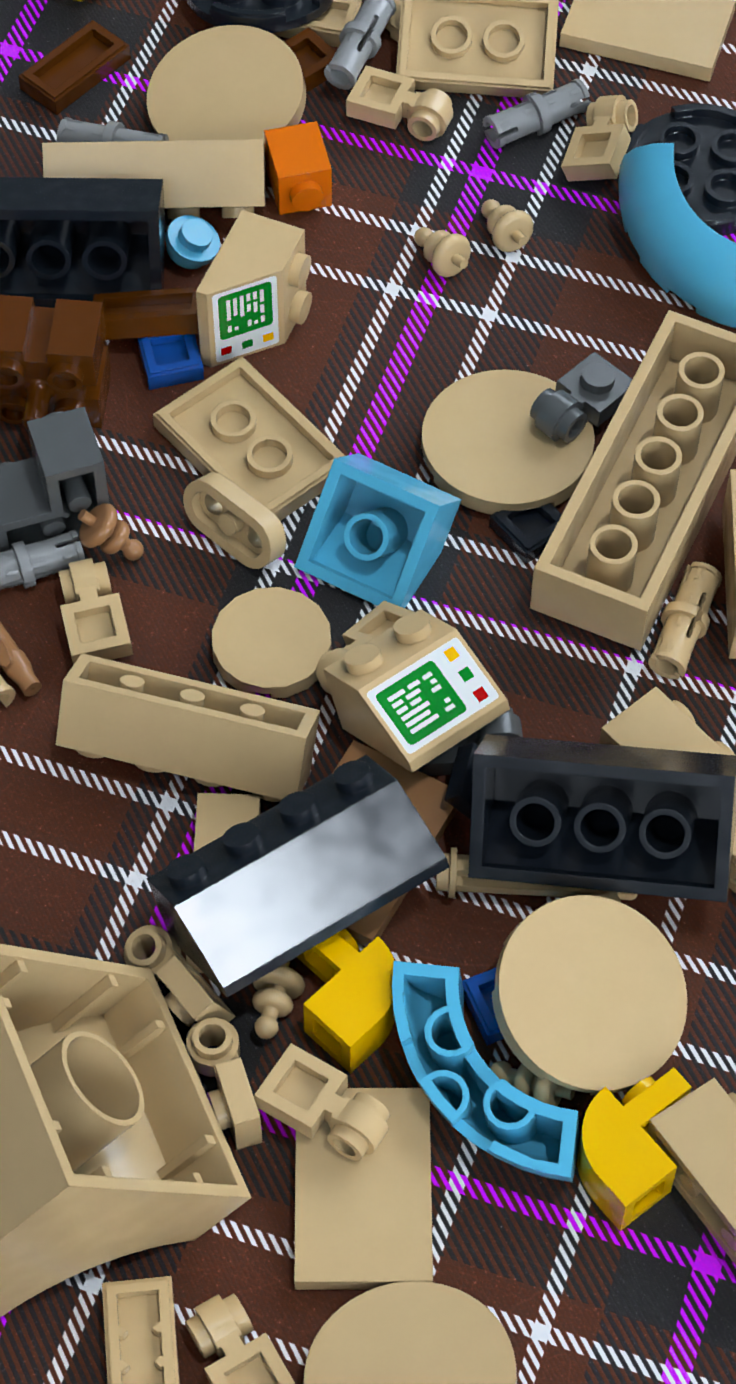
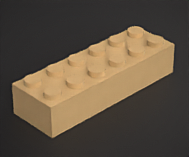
M668 310L534 567L530 609L636 650H642L736 457V333Z

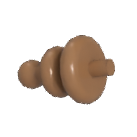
M102 503L90 512L85 509L80 511L78 519L82 521L79 530V540L84 547L95 548L100 546V549L105 554H114L121 550L124 557L130 561L139 560L144 553L142 543L137 539H129L130 527L126 521L117 520V510L112 504Z

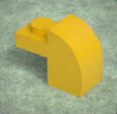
M343 929L297 956V958L326 983L303 1004L304 1032L351 1074L382 1045L394 1025L395 1016L392 996L394 958L387 945L379 936L359 953L357 942L346 929Z
M674 1067L656 1081L652 1076L639 1081L624 1096L622 1104L605 1086L593 1098L586 1110L577 1154L578 1172L588 1195L619 1231L623 1230L671 1192L677 1165L647 1133V1128L651 1118L691 1093L692 1086Z

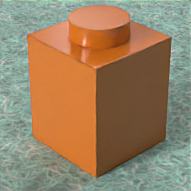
M317 121L264 130L266 171L279 215L332 206V168Z

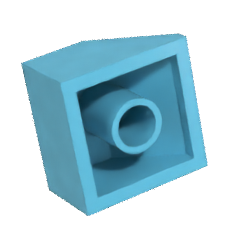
M360 453L334 458L294 567L378 606L381 602L387 601L406 608L441 554L462 499Z

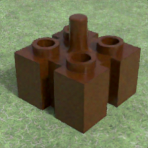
M0 295V421L9 424H22L28 430L27 421L42 418L53 412H65L85 406L92 428L103 427L112 375L108 346H104L106 326L103 302L56 299L55 308L35 307L33 297Z

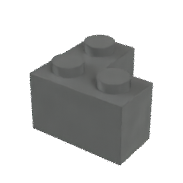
M85 406L65 412H53L42 418L27 421L33 457L17 462L0 463V552L12 549L11 544L23 540L24 544L27 545L68 533L71 530H76L79 537V530L82 521L78 519L80 511L85 509L90 512L97 505L102 503L110 504L104 460Z

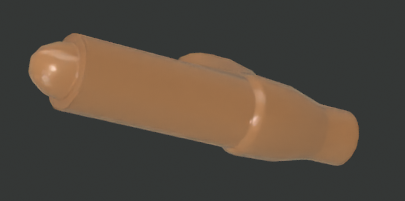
M0 621V666L5 674L19 686L25 696H33L39 692L42 684L36 677L28 657L19 649Z

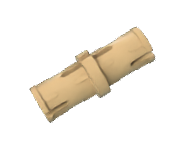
M692 562L691 566L688 564L684 570V576L674 601L669 602L663 610L661 616L663 628L654 651L648 660L649 667L662 677L679 679L680 676H685L696 641L706 635L710 624L708 612L716 591L722 582L721 573L712 565L704 562Z

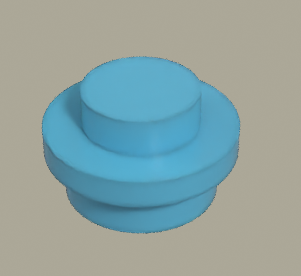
M192 215L177 217L171 222L166 231L167 253L177 265L183 268L197 269L209 264L220 249L218 233L210 223L200 217Z

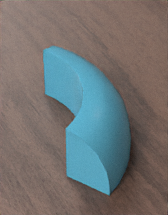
M652 143L634 148L625 154L621 161L618 191L623 226L640 256V263L666 293L672 291L682 300L696 307L697 314L717 323L736 328V243L707 226L687 203L679 187L674 169V143Z
M394 961L392 996L399 1039L407 1062L419 1086L433 1106L452 1127L470 1142L495 1158L535 1175L573 1182L580 1137L578 1111L560 1108L530 1097L512 1086L505 1079H499L487 1066L477 1052L464 1021V988L459 967Z

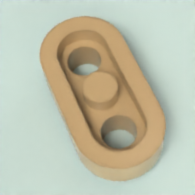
M212 472L191 482L185 488L183 503L186 514L192 524L240 563L252 569H260L283 555L286 548V535L279 518L222 474Z

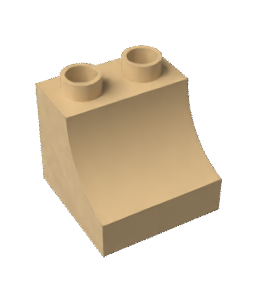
M0 944L1 1318L42 1291L103 1263L146 1249L195 1241L251 1199L248 1188L152 969Z

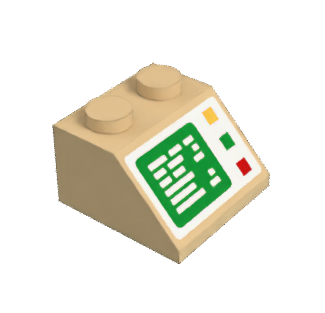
M241 210L196 290L200 354L203 365L214 367L236 360L241 356L245 357L284 344L295 324L302 325L305 322L312 303V293L306 291V280L311 268V256L305 254V229Z
M422 609L399 618L391 628L364 644L352 647L345 653L344 657L323 669L342 728L410 772L416 771L510 710L507 698L458 630Z

